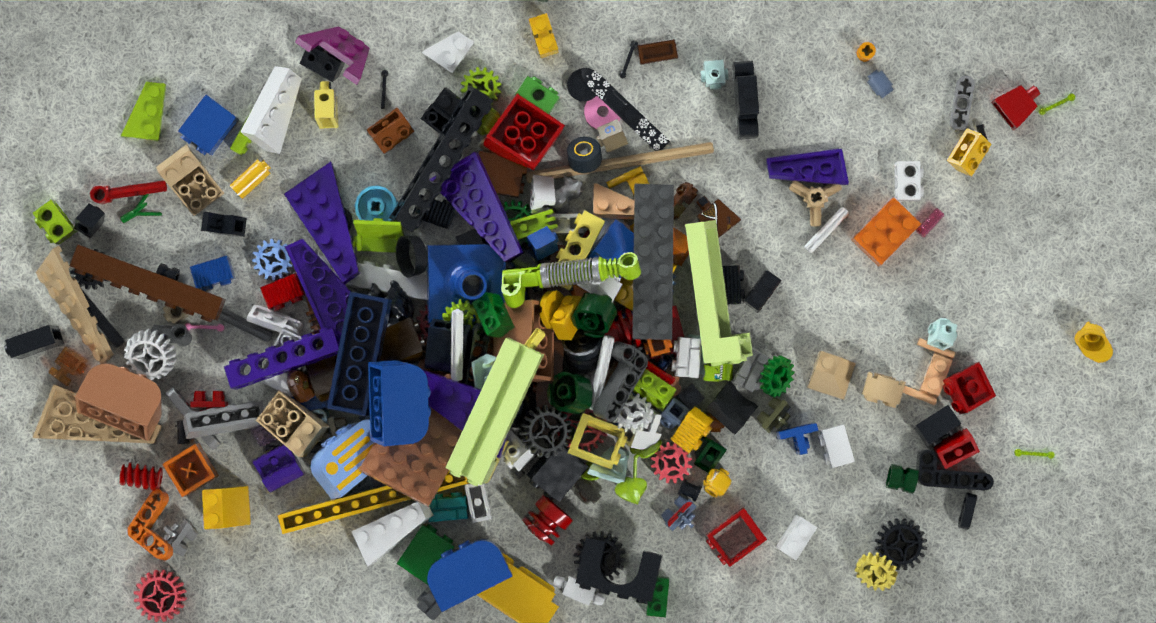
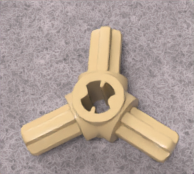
M793 181L789 187L790 191L804 198L803 201L807 203V208H810V226L813 227L821 226V208H824V203L828 201V197L842 189L839 184H828L823 188L820 186L808 188L798 181ZM815 194H818V199L820 198V201H816L814 203L812 201L813 198H811V195L814 196Z

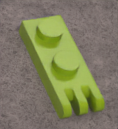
M553 209L511 221L510 224L517 239L527 238L528 235L546 226L550 230L558 228L557 224L549 225V222L556 220L555 216L547 218V215L554 213Z

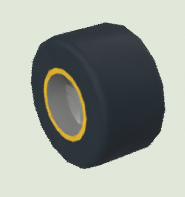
M584 136L578 137L569 143L567 156L572 170L584 174L591 173L601 165V147L597 140Z

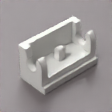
M533 175L530 185L531 214L550 210L549 208H543L544 205H555L554 177Z

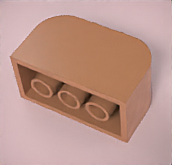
M524 300V303L517 308L508 307L505 302L504 305L515 328L501 338L493 337V356L497 357L505 338H511L524 345L536 328L541 329L545 333V337L535 350L544 354L532 382L554 381V330L546 328L541 321L540 312H542V307H540V301Z
M100 364L93 367L86 375L75 395L77 413L146 441H149L162 416L161 391L158 385L149 380L145 375L134 374L122 366Z

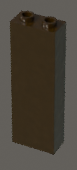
M410 317L387 327L380 361L398 360L413 364L426 357L427 343L425 339H421L420 333H422V329L419 323H415ZM337 355L305 366L315 396L322 403L329 400Z

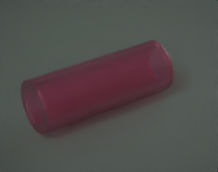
M936 208L915 231L925 238L945 216L944 213Z

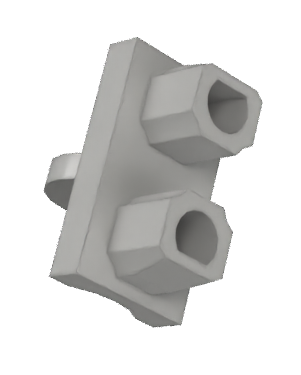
M186 518L180 527L177 523H174L172 527H164V531L167 532L164 539L169 541L168 543L173 547V552L180 556H183L188 548L187 545L181 542L183 538L186 537L193 541L198 535V531Z

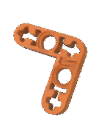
M155 489V491L150 493L130 523L127 532L130 538L155 558L165 561L172 557L173 547L151 530V528L166 507L169 496L167 492ZM151 510V517L146 520L145 513ZM150 536H153L154 542L148 546L147 540ZM158 547L164 548L165 553L163 554V552H162L160 549H157V548H158Z

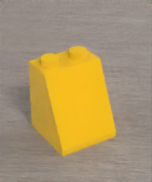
M249 486L202 490L204 529H220L251 524Z

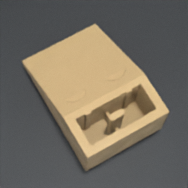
M187 144L157 166L160 176L193 216L224 194L223 190Z
M280 390L256 419L260 425L298 457H306L330 427L316 414Z

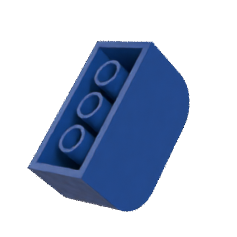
M398 360L368 362L370 441L382 446L414 444L420 441L427 433L429 417L431 415V409L428 405L430 388L425 372L416 365Z
M478 539L471 543L467 540L459 544V549L453 551L451 548L441 554L442 558L433 563L428 572L427 581L441 612L513 576L496 543L488 539Z

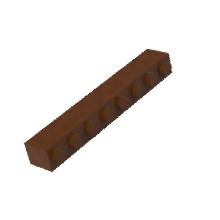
M78 244L69 265L75 268V273L84 276L86 273L92 274V279L100 282H103L104 279L111 281L110 285L119 289L122 286L129 288V293L138 296L140 293L146 294V299L154 302H158V299L165 301L164 305L173 309L176 306L183 308L182 312L192 316L194 313L200 314V319L212 322L213 319L218 321L226 301L222 297Z

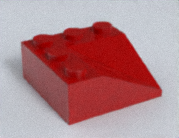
M516 94L487 134L483 146L500 157L534 170L560 137L565 125L519 94Z

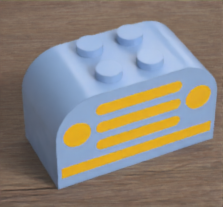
M370 419L342 426L335 432L336 436L329 437L321 443L322 448L312 457V474L331 499L344 496L368 476L360 472L359 469L374 442L370 441Z

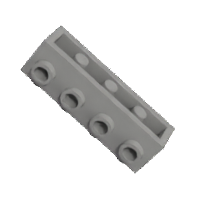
M250 401L242 405L232 404L224 408H209L206 411L188 412L183 418L186 439L260 427L262 425L256 419L264 410L262 401Z

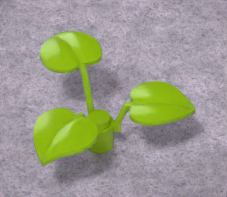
M661 439L647 449L630 448V452L635 454L633 459V478L625 477L624 482L617 483L614 489L617 496L638 505L641 496L647 488V482L642 478H637V458H648L655 454L662 444ZM590 461L586 462L589 467L581 477L586 480L599 479V477L587 474L588 469L593 463Z

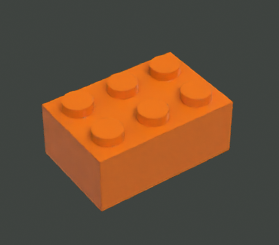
M893 197L851 241L877 266H881L921 223Z

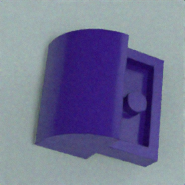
M284 444L253 460V464L261 476L263 484L270 493L305 475V471L297 457Z

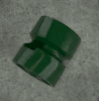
M891 464L886 479V488L893 490L901 488L902 492L913 494L917 486L919 471L908 467L904 470L902 466Z

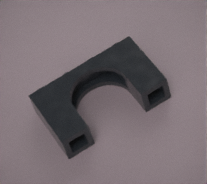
M586 537L575 582L580 584L579 588L591 590V587L599 589V593L609 595L610 592L617 593L618 598L627 600L629 597L637 598L636 602L642 604L653 601L663 555L644 550L639 571L634 580L627 584H616L608 580L602 570V559L607 541Z

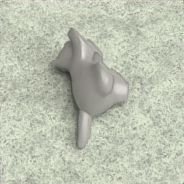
M564 175V185L555 190V205L547 206L553 209L555 214H567L570 210V201L579 198L585 190L581 187V181Z

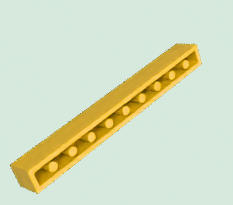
M448 471L437 492L469 484L467 477L460 476L458 478L451 475ZM383 486L284 512L277 516L282 534L412 498L389 486Z

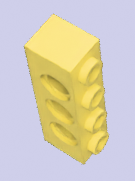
M585 210L583 214L579 213L574 222L577 225L575 230L569 231L565 239L568 243L565 249L561 247L556 258L560 262L576 261V259L583 260V258L586 260L605 221ZM581 228L589 230L590 235L587 238L579 236L578 232ZM578 245L581 248L580 254L572 255L569 251L570 247ZM573 283L572 285L568 284L567 286L565 284V286L562 285L560 287L570 291Z

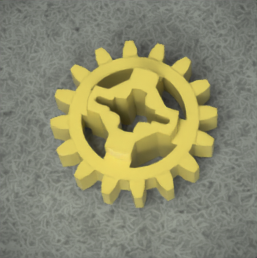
M871 552L867 556L863 554L855 568V571L858 572L856 577L862 578L861 583L866 582L867 588L873 586L875 591L877 588H880L882 591L885 590V587L890 589L897 579L898 572L895 571L897 567L891 565L892 560H885V555L879 557V553L873 556Z

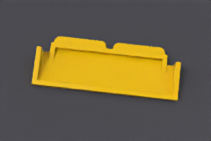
M502 553L513 576L477 594V596L517 623H549L559 608L558 605L552 602L556 595L554 593L555 588L525 567L516 568L513 566V559Z

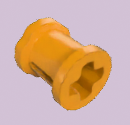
M864 42L857 49V57L860 61L867 62L875 55L876 48L872 43ZM865 48L870 52L867 56H865V52H862Z

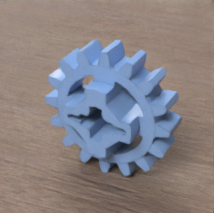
M270 239L269 244L265 240L263 241V247L257 245L259 251L253 252L257 257L252 259V262L257 263L253 268L255 270L260 269L259 276L265 274V279L268 280L271 276L272 280L276 281L277 276L282 279L284 278L283 273L290 274L287 269L294 266L290 264L291 260L285 248L288 244L285 243L281 246V240L275 243L274 239ZM273 247L270 252L263 253L266 249ZM281 250L284 252L286 260L282 259L280 255ZM274 255H275V258H276L278 261H281V263H279V262H273L272 265H271V261H270L269 259L265 258V257H269V258H270V257H274ZM261 259L264 260L266 264V269L263 268L261 264ZM279 266L283 267L281 270L273 272L275 268Z

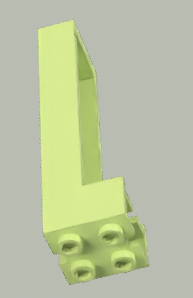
M716 220L685 224L704 363H711V366H719L724 363L737 364L747 361V357L753 356L750 332L731 334Z
M505 338L446 465V469L450 470L449 473L458 478L465 476L467 477V482L474 486H478V484L483 485L488 482L497 463L496 457L544 354L511 338Z

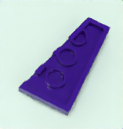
M842 148L766 158L770 179L848 185L849 183Z

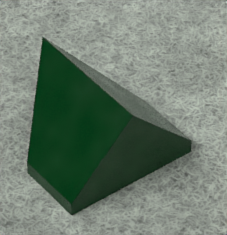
M703 436L701 438L702 445L695 451L696 461L694 465L709 473L711 469L715 468L727 449L708 437Z

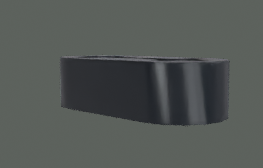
M968 492L965 494L958 528L969 530L977 501L976 494Z

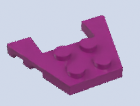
M339 26L297 37L295 43L306 51L310 52L319 45L347 64L349 67L344 71L343 76L358 85L370 47L365 45L363 41L355 38L347 30Z

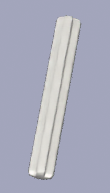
M459 309L453 310L451 316V379L456 382L463 378L464 313Z
M605 335L603 337L592 385L593 394L590 410H593L596 401L604 389L615 341L612 336Z

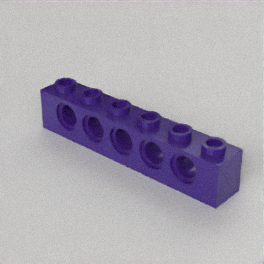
M331 327L320 329L318 334L313 335L309 333L301 336V340H288L281 347L271 346L266 348L265 352L261 354L255 352L247 355L246 359L229 361V365L224 366L230 389L238 390L289 372L292 369H298L338 355L340 344L338 331L333 328L331 329ZM322 340L323 347L317 350L316 343ZM304 346L305 353L302 356H299L298 350L300 347ZM282 353L287 354V359L285 362L280 361V356ZM268 359L269 365L263 369L262 362ZM249 365L251 371L248 375H245L244 369Z

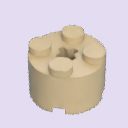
M868 372L862 394L867 401L877 403L878 400H881L886 406L896 408V405L900 404L906 382L900 380L899 383V381L895 380L896 378L874 373L873 376L872 372Z

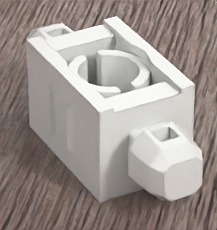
M569 576L567 581L563 577H555L553 585L559 589L561 587L564 588L563 595L588 606L591 601H594L593 603L596 605H603L605 597L600 593L595 594L596 588L591 587V590L579 588L580 584L575 583L576 579Z

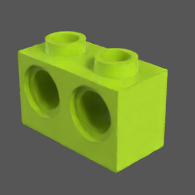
M52 199L33 212V215L36 217L34 219L35 223L39 228H44L47 232L45 236L50 243L60 245L78 232L74 229V225L57 202ZM51 211L52 217L46 221L45 213ZM62 226L63 233L57 236L56 229Z
M645 369L632 392L640 394L641 398L646 397L647 402L663 412L677 389Z

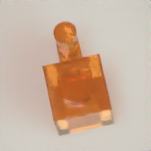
M65 346L54 361L61 368L58 371L52 367L48 373L68 386L72 380L67 377V374L70 373L77 376L79 373L81 375L87 368L86 362L88 359L71 347Z

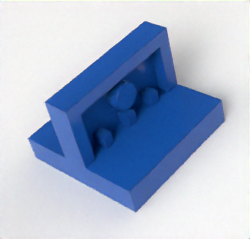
M810 423L776 431L775 433L779 440L792 437L796 454L803 455L808 454L807 449H810L808 438L804 437L803 434L819 430L817 423Z

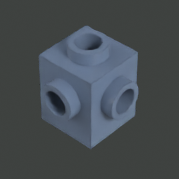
M673 398L663 412L658 409L662 415L660 423L671 430L675 426L679 427L689 409L676 398Z

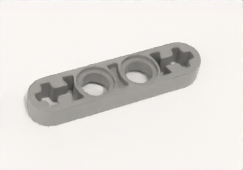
M175 387L166 392L167 397L183 416L192 411L189 408V403ZM215 435L201 437L212 450L221 444Z

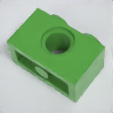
M527 76L516 94H519L550 115L560 100L558 92L551 87L547 89L542 86L543 82L538 78ZM540 91L544 94V97L541 100H536L533 98V94Z

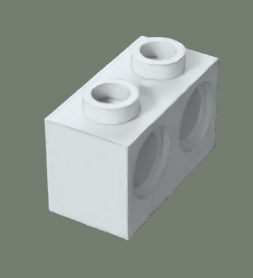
M897 161L895 163V199L897 201H919L923 197L924 187L921 185V178H923L924 169L923 166H920V161ZM906 167L913 169V177L905 174ZM906 186L913 188V196H908L905 193Z

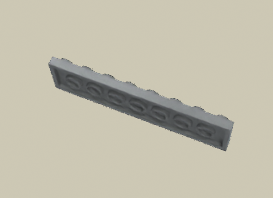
M634 185L633 253L637 255L641 274L633 280L632 339L672 340L674 185Z

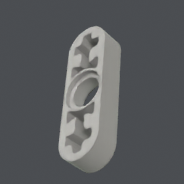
M962 76L956 82L950 117V126L955 131H961L968 125L975 86L974 80L970 76ZM967 80L970 87L966 88L965 94L958 95V92L962 93L964 88L960 83ZM959 98L967 101L966 108L961 109L957 106ZM955 110L966 112V115H961V121L964 124H961L960 127H957V123L954 122L959 117V113H955Z

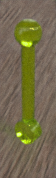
M1071 93L1067 98L1046 108H1040L1039 114L1045 115L1047 111L1067 101H1074L1075 95Z
M1020 449L1014 451L1015 456L1018 457L1021 455L1044 456L1049 459L1055 457L1052 451L1048 453L1021 451Z

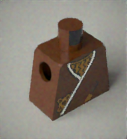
M704 195L696 202L702 210L696 216L698 221L716 220L718 238L741 221L719 199L711 204Z

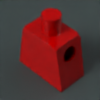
M1020 85L997 97L991 103L1011 129L1015 130L1038 107L1034 99L1041 93L1034 85L1027 91Z

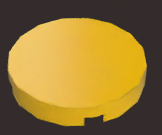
M556 290L546 292L540 301V307H542L540 318L543 325L548 329H552L549 321L553 318L554 312L560 307L559 305L564 298L563 294Z

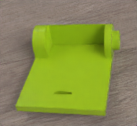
M374 218L373 221L354 220L357 236H354L353 246L357 247V251L396 253V243L399 237L405 236L401 222L383 221L382 218Z

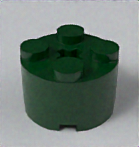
M584 293L572 316L574 326L578 330L579 328L584 330V334L594 338L603 337L605 333H608L617 315L612 298L605 294Z
M560 372L553 377L555 379L548 386L547 397L549 403L555 409L578 414L591 407L593 391L591 381L588 378L569 372Z

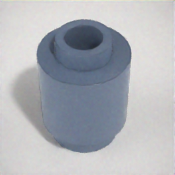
M876 69L867 76L870 79L867 83L877 96L879 95L881 98H884L894 90L893 84L882 70L878 72Z

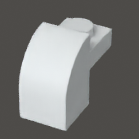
M653 409L652 421L647 429L643 428L642 432L636 429L635 433L632 434L631 430L628 429L624 435L628 437L625 444L630 448L647 449L655 445L662 435L657 431L662 416L660 413Z

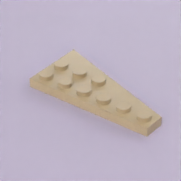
M58 245L51 250L36 271L37 277L46 286L49 295L58 303L61 312L68 317L71 326L78 331L83 343L88 345L94 358L100 364H105L114 354L104 334L98 332L96 325L98 322L95 316H90L87 310L90 306L77 280L71 278L69 274L70 266L67 261L63 262L59 254L62 250Z
M53 384L32 437L154 444L162 425L157 424L149 441L143 440L77 413L75 402L77 392Z

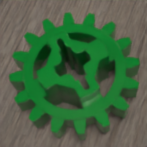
M779 355L778 357L773 356V360L768 359V365H764L765 369L760 373L763 377L759 379V382L763 383L760 386L763 389V393L774 398L776 396L781 397V393H786V388L791 387L789 383L794 380L791 376L795 373L792 370L794 365L791 364V360Z

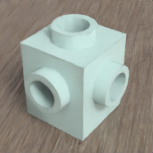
M723 60L704 61V71H700L701 82H705V87H710V90L721 89V86H724L726 83L725 80H728V69H724Z
M940 318L931 323L928 328L929 337L927 344L943 351L950 348L957 338V324L952 323L946 318Z

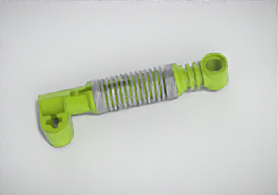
M631 252L624 253L618 259L614 258L612 260L610 258L609 261L602 257H594L593 259L586 258V260L583 258V260L576 259V261L538 264L537 267L503 270L501 290L507 306L517 308L524 303L525 287L539 286L541 288H551V286L558 287V284L559 286H565V284L568 286V284L572 285V283L574 285L575 283L582 284V282L585 284L586 282L589 283V281L591 283L603 282L609 277L614 278V275L616 278L620 275L627 280H634L640 276L641 268L637 255Z

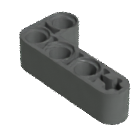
M621 341L614 342L611 354L619 363L593 407V413L596 417L609 422L617 419L648 364L646 355L634 346Z

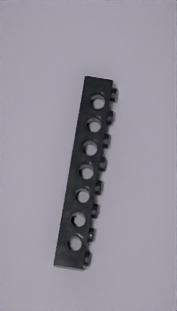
M468 87L389 219L394 222H401L402 227L411 232L419 228L422 222L421 218L432 206V200L440 194L442 190L441 185L451 176L452 167L460 161L463 149L469 146L474 131L480 128L482 118L491 110V103L493 102L491 98L476 88ZM472 106H475L476 112L473 116H471L469 112L470 108ZM464 122L466 129L460 132L459 127ZM452 139H455L456 145L451 149L449 143ZM444 155L446 162L440 165L439 159ZM432 172H435L436 178L430 182L429 176ZM425 188L426 194L423 198H420L419 192ZM412 205H415L416 211L413 214H410L409 208Z

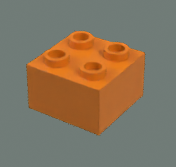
M200 443L192 445L162 464L182 497L188 496L219 477Z

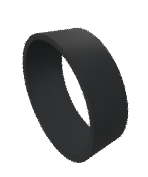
M401 236L396 243L397 264L401 273L407 278L424 273L427 267L426 247L418 236ZM410 243L412 244L415 252V268L413 267L410 260Z

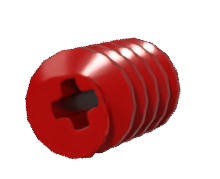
M129 462L127 467H125V464L122 465L119 483L122 486L127 483L129 487L135 484L136 488L142 486L143 489L147 490L150 486L152 491H155V489L159 490L163 478V469L160 467L158 472H155V466H152L150 471H148L147 465H144L141 470L140 464L137 463L136 467L133 468L132 462Z

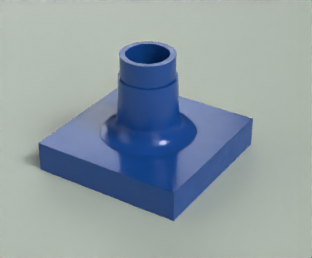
M490 244L426 245L428 323H431L433 318L444 320L442 313H447L446 306L452 307L451 302L458 304L459 299H461L462 303H465L468 299L470 304H472L485 292L499 294L505 303L501 286L502 272L506 270V262L490 247ZM469 275H477L479 278V288L475 294L469 296L462 288L463 281Z

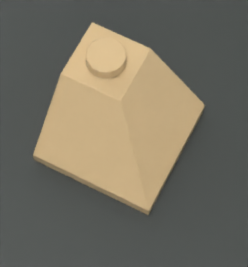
M819 351L807 388L844 400L856 363Z

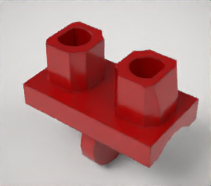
M195 391L193 401H190V407H206V410L213 407L228 406V401H225L224 391H213V401H206V391Z

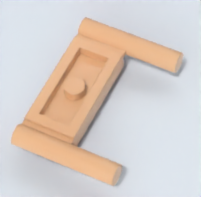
M919 338L917 345L933 351L934 354L920 390L905 386L903 393L935 405L944 384L943 380L947 377L953 362L952 359L955 356V352L949 349L940 350L928 345L927 340Z

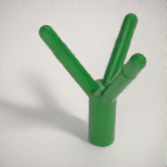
M149 194L143 195L136 207L121 216L120 220L122 223H126L136 216H162V213L139 212L147 206V202L144 201Z

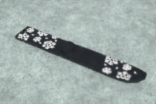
M583 68L581 70L582 79L588 88L651 148L659 151L670 142L599 73L590 68Z

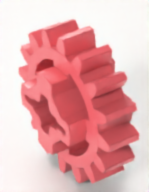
M666 442V447L661 445L660 451L655 453L656 457H651V460L655 461V464L651 465L652 468H656L654 475L659 473V480L666 478V483H669L670 479L674 483L677 482L676 478L684 480L682 475H689L686 469L692 468L688 464V461H691L692 458L687 457L688 453L683 451L681 447L678 448L675 443H673V446H670L669 442ZM666 450H675L671 455L663 453ZM681 454L684 458V467L679 462ZM664 457H666L667 459H672L674 457V462L677 466H679V468L674 466H670V468L667 467L668 462H666L667 460H665ZM659 459H661L664 464L662 470H660L659 468ZM673 470H677L679 472L676 475H668L669 472Z

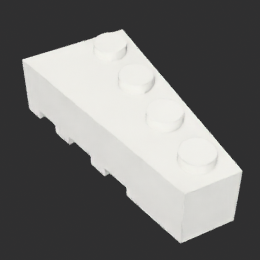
M275 66L241 133L263 150L280 154L302 78L289 68Z
M417 501L353 530V536L367 567L377 562L398 543L433 516L430 507Z

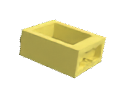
M583 413L568 453L612 469L613 464H618L621 454L618 453L619 448H624L628 437L624 436L626 432H624L623 428L618 429L616 425ZM586 426L618 437L610 460L578 448Z

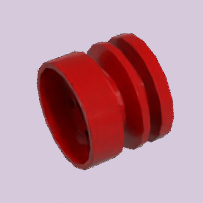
M625 308V318H623L620 310L617 311V320L613 321L608 333H605V335L612 336L615 339L614 342L621 341L632 345L633 314L629 308ZM633 339L636 347L641 346L640 339Z
M542 495L535 503L540 512L537 514L529 510L528 513L534 519L530 520L524 516L522 521L532 534L552 546L555 541L550 537V534L559 538L560 534L555 528L558 526L566 530L573 522V519L549 498Z

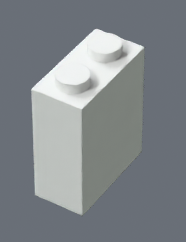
M796 515L779 540L776 548L797 560L817 527Z

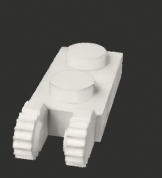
M256 304L247 316L248 322L277 332H281L283 328L299 335V331L303 328L301 321Z

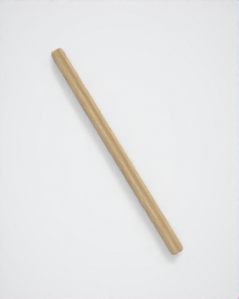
M712 142L604 159L601 165L591 173L714 153V147ZM567 165L527 172L526 181L531 183L533 175L558 179L564 178V175L571 177L583 175L584 173H578Z

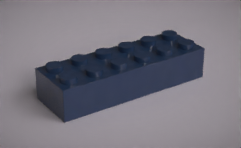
M350 292L327 405L328 409L362 416L370 415L368 362H379L381 359L392 304L391 299Z

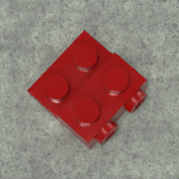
M976 362L943 380V389L946 394L951 396L953 400L952 408L959 415L968 413L996 397L980 362Z

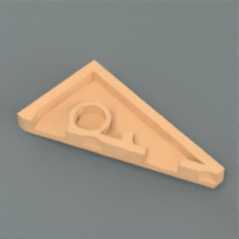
M594 183L593 215L598 218L634 219V200Z

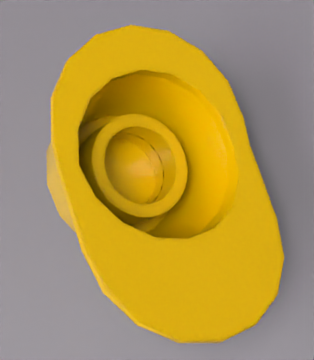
M1088 321L1075 334L1074 340L1087 358L1097 363H1102L1110 360L1113 356L1112 345L1101 326L1091 324Z

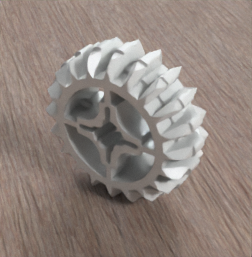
M150 329L145 332L141 330L133 334L124 348L126 352L124 358L128 359L126 365L132 366L130 371L136 370L137 375L149 376L150 380H154L155 377L160 379L162 376L168 375L169 371L174 367L177 353L173 351L174 345L169 344L170 338L165 339L163 338L164 333L158 335L157 330L152 333ZM144 344V348L138 350V345ZM163 360L162 365L156 366L157 361Z

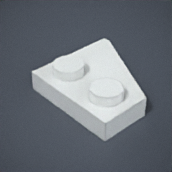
M458 31L425 49L422 53L453 74L474 42Z

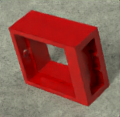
M741 508L706 534L708 545L712 550L714 548L717 549L720 553L717 557L723 565L728 564L729 567L767 540L745 508ZM741 517L756 540L729 559L713 536Z

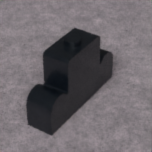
M753 61L733 62L738 140L756 139L759 135L757 119L759 115V102Z

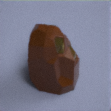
M292 369L288 372L287 386L295 400L307 402L315 396L311 381L303 371Z

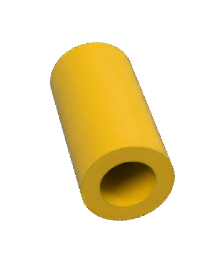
M257 159L230 184V187L244 199L271 174L268 171L271 167L264 160L260 162Z

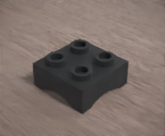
M729 381L708 405L706 410L735 435L759 406L743 397L736 389V386Z

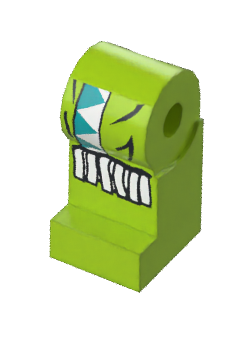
M711 363L704 364V381H731L733 379V364L724 363L719 366H711Z

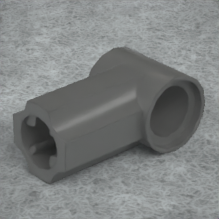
M154 324L151 329L152 333L157 330L158 335L164 333L163 338H170L169 343L178 344L182 347L189 345L192 341V334L183 324H176L174 326ZM185 332L183 337L178 338L179 334Z

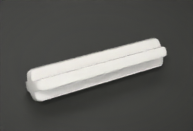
M841 207L810 239L804 248L809 253H812L849 215V212L844 207Z

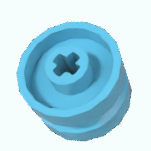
M370 186L362 190L357 196L355 212L359 220L373 221L374 218H382L383 221L394 222L389 217L398 201L393 193L385 187ZM376 205H380V211L378 212L374 210Z

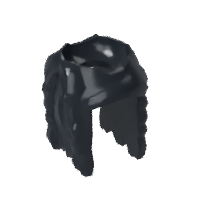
M394 280L390 282L391 287L388 290V297H386V299L392 300L387 327L410 317L413 320L415 310L410 296ZM372 283L371 292L367 295L385 298L377 284ZM393 313H394V315L396 316V318H390V317L392 316Z

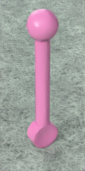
M186 323L184 325L188 330L191 328L215 329L220 332L224 330V325L222 324L211 326Z

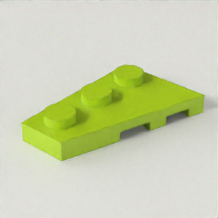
M145 83L121 137L160 141L166 84Z

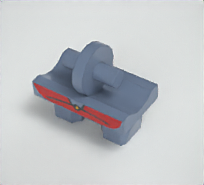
M680 495L674 501L680 509L674 514L668 508L661 514L666 522L665 525L672 531L678 525L682 530L687 525L690 528L694 526L691 521L696 516L692 511L697 506L690 499L687 500Z

